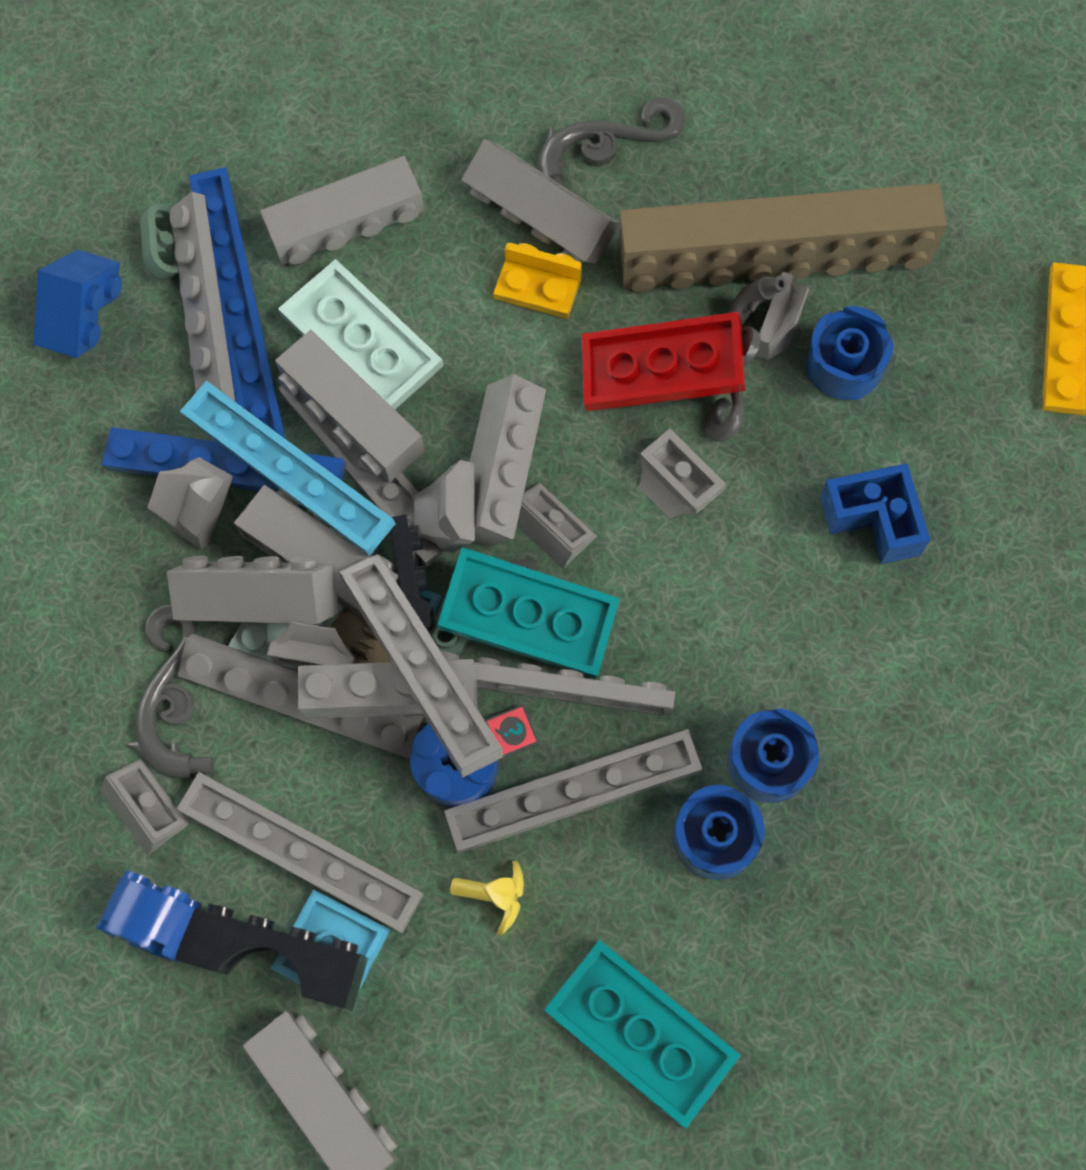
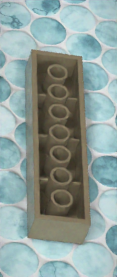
M940 183L620 210L618 248L623 289L632 288L635 292H648L654 289L655 286L671 285L675 289H685L699 282H710L712 285L722 286L731 283L735 279L749 278L753 282L764 276L770 278L772 276H781L782 272L792 274L796 279H802L811 273L827 272L828 275L839 276L852 269L865 268L867 272L876 273L887 269L889 266L904 265L907 269L924 267L927 263L932 262L947 227Z

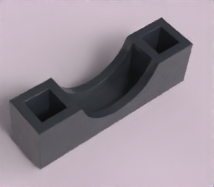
M211 903L208 904L206 911L194 909L175 958L176 961L229 975L238 963L252 954L262 951L280 952L293 964L297 971L302 997L353 1011L368 962L367 957L357 954L359 945L333 938L331 946L315 942L317 933L291 926L289 934L273 930L274 921L254 915L249 916L248 922L232 919L234 910Z

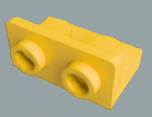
M507 243L504 250L505 262L493 293L494 299L568 319L582 279L581 262L566 254L558 253L553 255L538 251L537 248L529 244L520 243L516 245Z

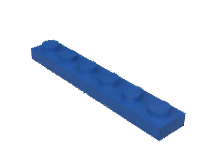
M111 427L101 463L106 470L157 477L160 471L184 467L193 459L200 457L233 476L229 487L260 491L265 484L275 492L279 490L277 486L217 441ZM306 454L341 481L343 480L346 466L343 458Z

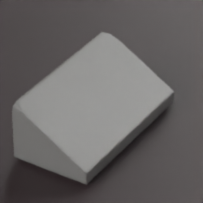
M541 483L524 492L517 526L553 561L564 569L597 536Z
M142 759L105 777L100 789L147 856L189 825Z

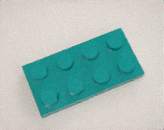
M461 547L436 629L564 670L578 671L583 676L595 679L599 674L620 598Z
M600 939L544 1009L555 1021L685 1129L741 1056Z

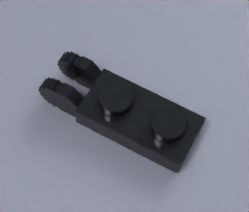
M406 514L394 516L392 518L396 524L392 528L401 590L430 634V631H433L432 628L435 626V620L433 619L435 616L433 608L423 598V591L429 590V581L425 565L418 566L416 551L423 550L419 525L412 526Z

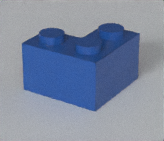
M77 249L38 270L33 345L75 358L95 347L101 333V328L97 324L98 311L114 301L119 296L122 288V279L119 277L120 262Z
M908 463L826 480L820 500L830 535L870 526L880 564L921 556L930 542V537Z

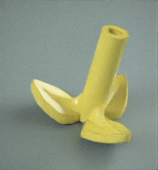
M512 861V878H498L489 883L454 878L451 883L450 892L452 895L492 902L495 906L504 910L502 922L496 933L499 936H502L512 926L520 911V904L517 900L518 897L523 895L524 880L518 861Z

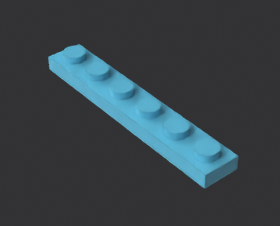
M205 381L180 410L187 420L368 556L371 555L396 524L393 518L208 381Z

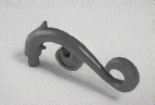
M659 97L648 101L641 113V124L647 128L653 116L664 115L670 124L659 131L606 120L578 122L566 126L558 132L551 126L538 158V170L564 186L562 182L564 176L561 170L567 163V160H560L563 152L573 143L585 139L581 148V155L584 161L592 166H603L608 164L616 155L617 142L615 137L641 141H667L677 137L685 123L684 111L673 99ZM589 139L598 140L599 143L593 144Z
M764 276L754 280L740 291L727 313L739 312L743 326L751 312H754L758 305L774 298L776 293L786 290V279L783 276L774 278ZM750 326L742 327L744 366L754 359L761 342L760 333ZM743 392L730 393L732 403L723 397L711 406L704 421V430L708 438L715 442H725L737 433L744 419ZM732 405L728 418L722 423L725 411Z
M165 605L154 610L148 617L145 624L146 637L158 650L168 652L172 649V645L163 639V630L168 624L177 623L181 624L183 628V639L147 685L136 715V735L138 741L128 742L127 746L140 754L157 771L168 776L192 778L193 774H198V772L213 774V757H193L192 753H182L175 743L171 744L170 750L161 742L156 730V714L164 702H169L171 707L167 711L160 712V717L172 726L185 724L192 718L195 711V704L191 693L181 685L169 683L180 667L185 639L191 634L196 635V621L173 620L171 605Z

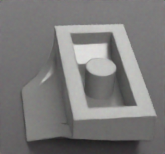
M782 272L781 276L786 279L787 288L783 292L776 293L772 299L760 331L761 342L759 350L755 355L767 360L790 348L802 315L803 305L809 292V288L798 283L794 275Z
M670 428L640 453L642 474L638 487L670 519L685 513L697 514L726 488V483Z
M200 457L193 459L184 467L160 471L147 508L163 519L172 531L198 548L203 549L212 539L233 476Z
M459 460L433 484L414 495V526L419 525L421 537L434 542L442 551L454 553L461 549V547H465L475 541L474 463Z
M294 621L288 625L280 637L270 642L267 654L274 663L297 667L359 664L360 662L341 640L335 628Z

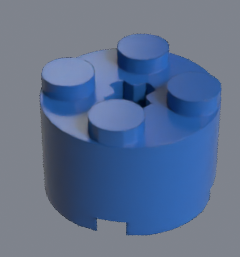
M857 306L844 307L841 311L832 314L830 312L824 315L815 326L806 354L805 364L807 377L810 382L824 394L841 400H859L872 392L880 383L893 353V340L886 330V324L883 319L876 313Z
M786 709L759 711L748 716L736 730L728 750V770L736 786L750 798L766 803H780L797 795L812 778L819 763L818 745L812 727L801 716ZM775 749L780 754L778 759L771 763L766 760L767 753Z
M427 724L413 739L410 753V766L413 776L424 795L436 804L448 808L467 804L486 797L494 786L499 770L498 760L462 778L458 770L453 771L452 767L447 765L450 763L449 755L430 724Z
M726 785L704 787L694 792L685 801L677 815L673 828L675 851L685 867L695 875L711 880H723L734 877L751 864L761 848L765 834L763 817L756 803L734 788ZM713 824H717L719 830H727L728 834H726L722 842H718L716 837H709L708 833Z
M126 870L123 877L119 878L96 929L113 938L117 935L131 946L166 960L179 963L175 958L194 909H200L202 904L190 899V895L168 885H165L162 889L150 883V879Z

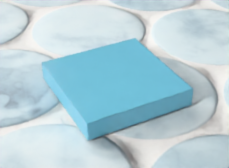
M314 889L293 926L317 933L315 942L331 946L333 938L359 945L357 954L368 958L360 988L390 932V929ZM279 952L271 969L300 984L295 967Z

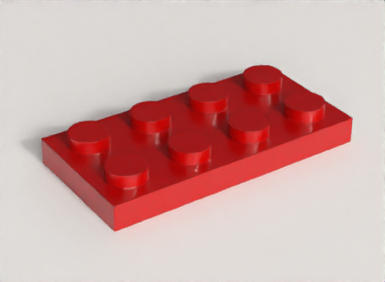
M739 312L582 334L583 397L587 412L746 391L742 324Z

